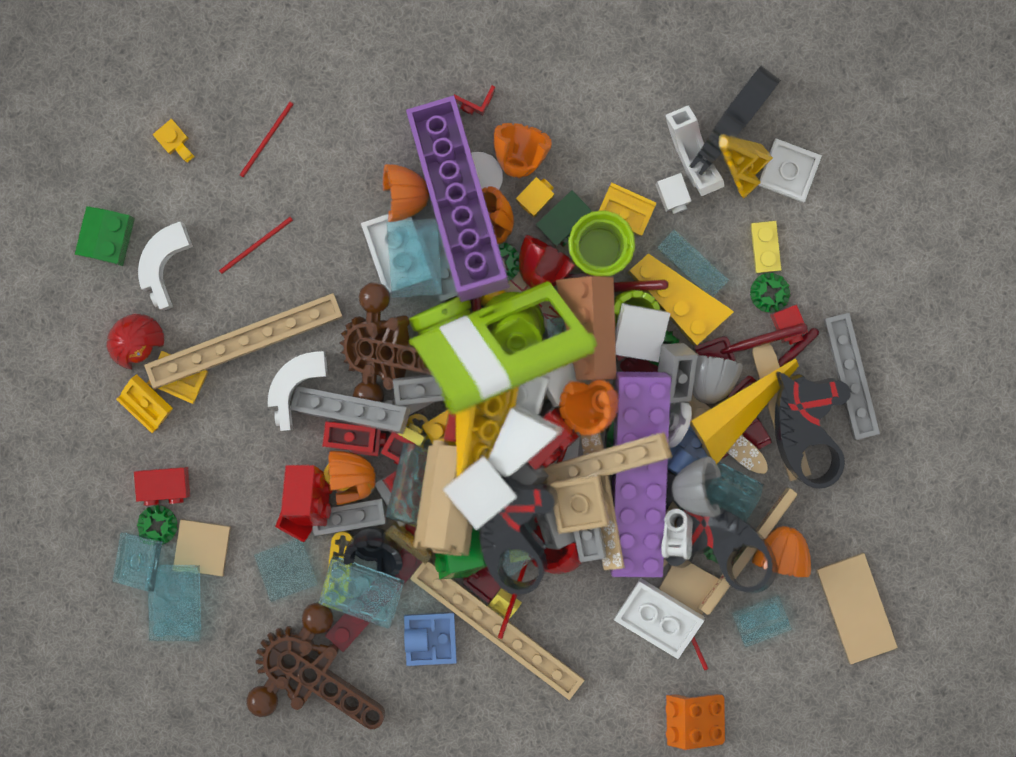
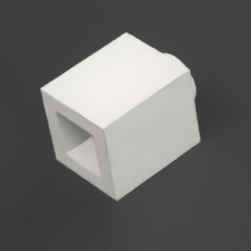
M681 173L657 181L656 187L666 212L672 210L673 214L687 209L686 205L691 202V198Z

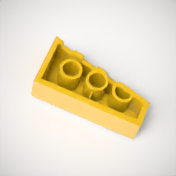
M647 254L628 271L635 281H668L669 286L666 290H650L645 292L655 298L662 311L670 313L669 319L693 346L698 345L734 312L650 254Z

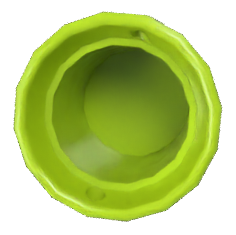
M606 210L593 211L581 217L572 227L568 240L569 252L575 265L585 273L600 277L612 276L622 271L631 261L635 250L634 233L628 222L618 214Z
M504 292L497 295L484 308L520 292ZM539 304L494 322L488 325L487 328L504 353L512 355L542 342V335L545 332L544 315Z
M459 296L410 317L409 324L414 332H418L421 335L471 314L470 300L461 302Z

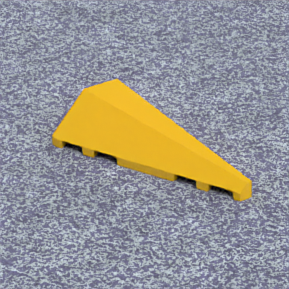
M722 135L720 137L721 150L739 194L742 198H745L761 183L756 174L773 157L761 143Z
M796 358L690 421V425L701 441V446L707 456L712 457L716 464L779 391L780 385L776 372H781L790 377L799 367Z

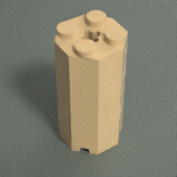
M433 440V445L428 447L414 548L426 551V548H431L433 553L468 556L473 525L443 490L444 487L457 478L456 446H449L446 441Z

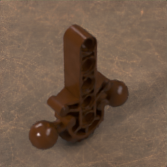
M370 282L359 293V303L366 311V319L357 316L351 319L352 322L345 325L347 330L341 333L345 339L339 342L344 346V350L340 353L345 354L346 357L343 363L350 364L348 371L363 373L362 382L354 388L353 397L383 403L384 392L381 386L376 383L377 375L382 377L384 387L387 390L394 389L393 379L405 378L406 369L432 374L415 347L409 343V318L406 315H401L388 320H380L381 312L389 306L390 292L385 285L379 282Z
M313 603L304 609L302 614L304 626L299 634L292 633L291 626L286 627L284 634L283 630L279 627L276 629V635L272 632L267 635L269 641L264 639L261 641L260 644L265 649L259 648L256 653L262 657L257 658L255 662L258 665H263L257 672L258 674L266 673L268 680L264 686L253 688L246 698L248 710L254 716L267 717L271 715L278 705L276 693L279 689H285L291 700V707L295 710L301 709L313 692L368 729H376L382 725L385 717L384 707L328 669L337 656L339 648L334 644L328 646L314 644L313 638L315 635L327 632L333 624V613L327 605ZM311 650L317 651L319 654L315 659L307 655ZM284 655H293L296 659V664L287 665L284 661ZM305 669H314L317 673V678L308 679L305 676ZM292 679L298 682L297 689H293L289 683ZM329 682L335 683L338 691L336 693L328 692L325 684ZM349 696L356 697L359 705L356 707L349 706L346 698ZM370 710L377 711L380 718L372 721L367 717V712Z

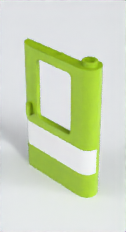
M548 281L409 340L410 345L415 347L441 387L443 399L452 415L593 354L594 348L597 346L593 334L587 333ZM541 302H551L570 329L515 354L506 355L487 326Z

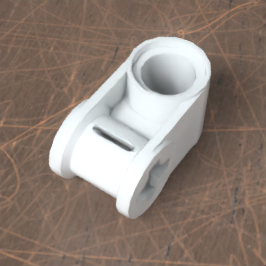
M672 509L666 514L664 537L662 540L663 558L682 556L684 559H690L693 520L691 516L680 509ZM679 516H683V525L679 528H675V519Z

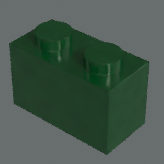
M571 190L536 223L535 227L555 248L559 245L564 247L568 244L572 227L581 217L593 211Z

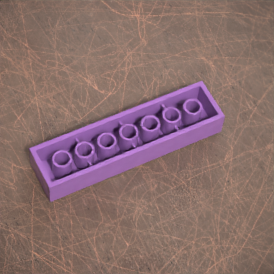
M450 96L407 109V116L460 301L464 302L510 288L455 97Z
M616 372L615 390L618 393L619 408L614 419L613 447L665 432L668 442L671 377L666 372ZM668 459L612 474V498L625 567L623 569L610 570L612 577H663L664 558L662 556V540L665 526Z

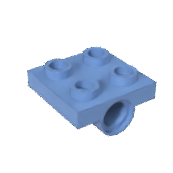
M689 425L682 441L677 446L669 448L672 457L668 458L667 470L675 475L694 461L708 457L691 425Z
M454 612L404 615L406 666L457 663Z

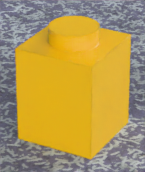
M536 177L516 198V202L534 218L554 197L555 194L552 192L554 187L546 179L543 178L540 181Z

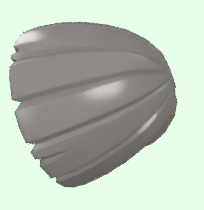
M698 356L692 395L702 403L715 404L722 401L737 384L742 372V364L728 359L724 360L723 358Z
M712 457L698 459L683 468L674 478L672 496L676 503L684 510L707 517L720 515L721 511L718 504L710 505L708 499L705 498L707 495L703 485L707 479L721 477L720 470Z

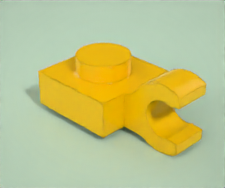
M170 119L152 134L170 155L176 150L187 163L195 157L183 144L189 138L173 119Z

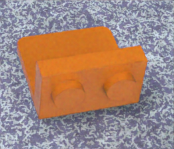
M714 694L698 697L666 695V738L668 746L688 750L722 745L725 742L723 695Z

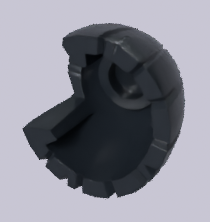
M378 527L363 529L350 540L344 553L345 565L354 563L355 555L365 561H376V583L386 582L389 578L393 579L396 577V574H399V570L401 571L403 560L398 544L393 536L384 529Z

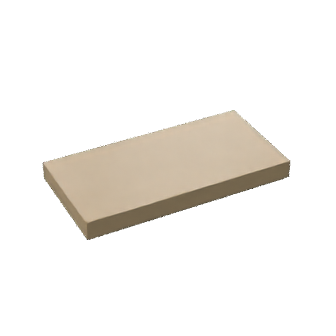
M864 553L816 569L849 664H854L898 648Z

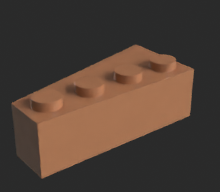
M588 276L556 280L560 297L587 333L593 334L597 343L593 354L573 362L576 380L616 379L613 277ZM565 322L566 331H568L570 328Z

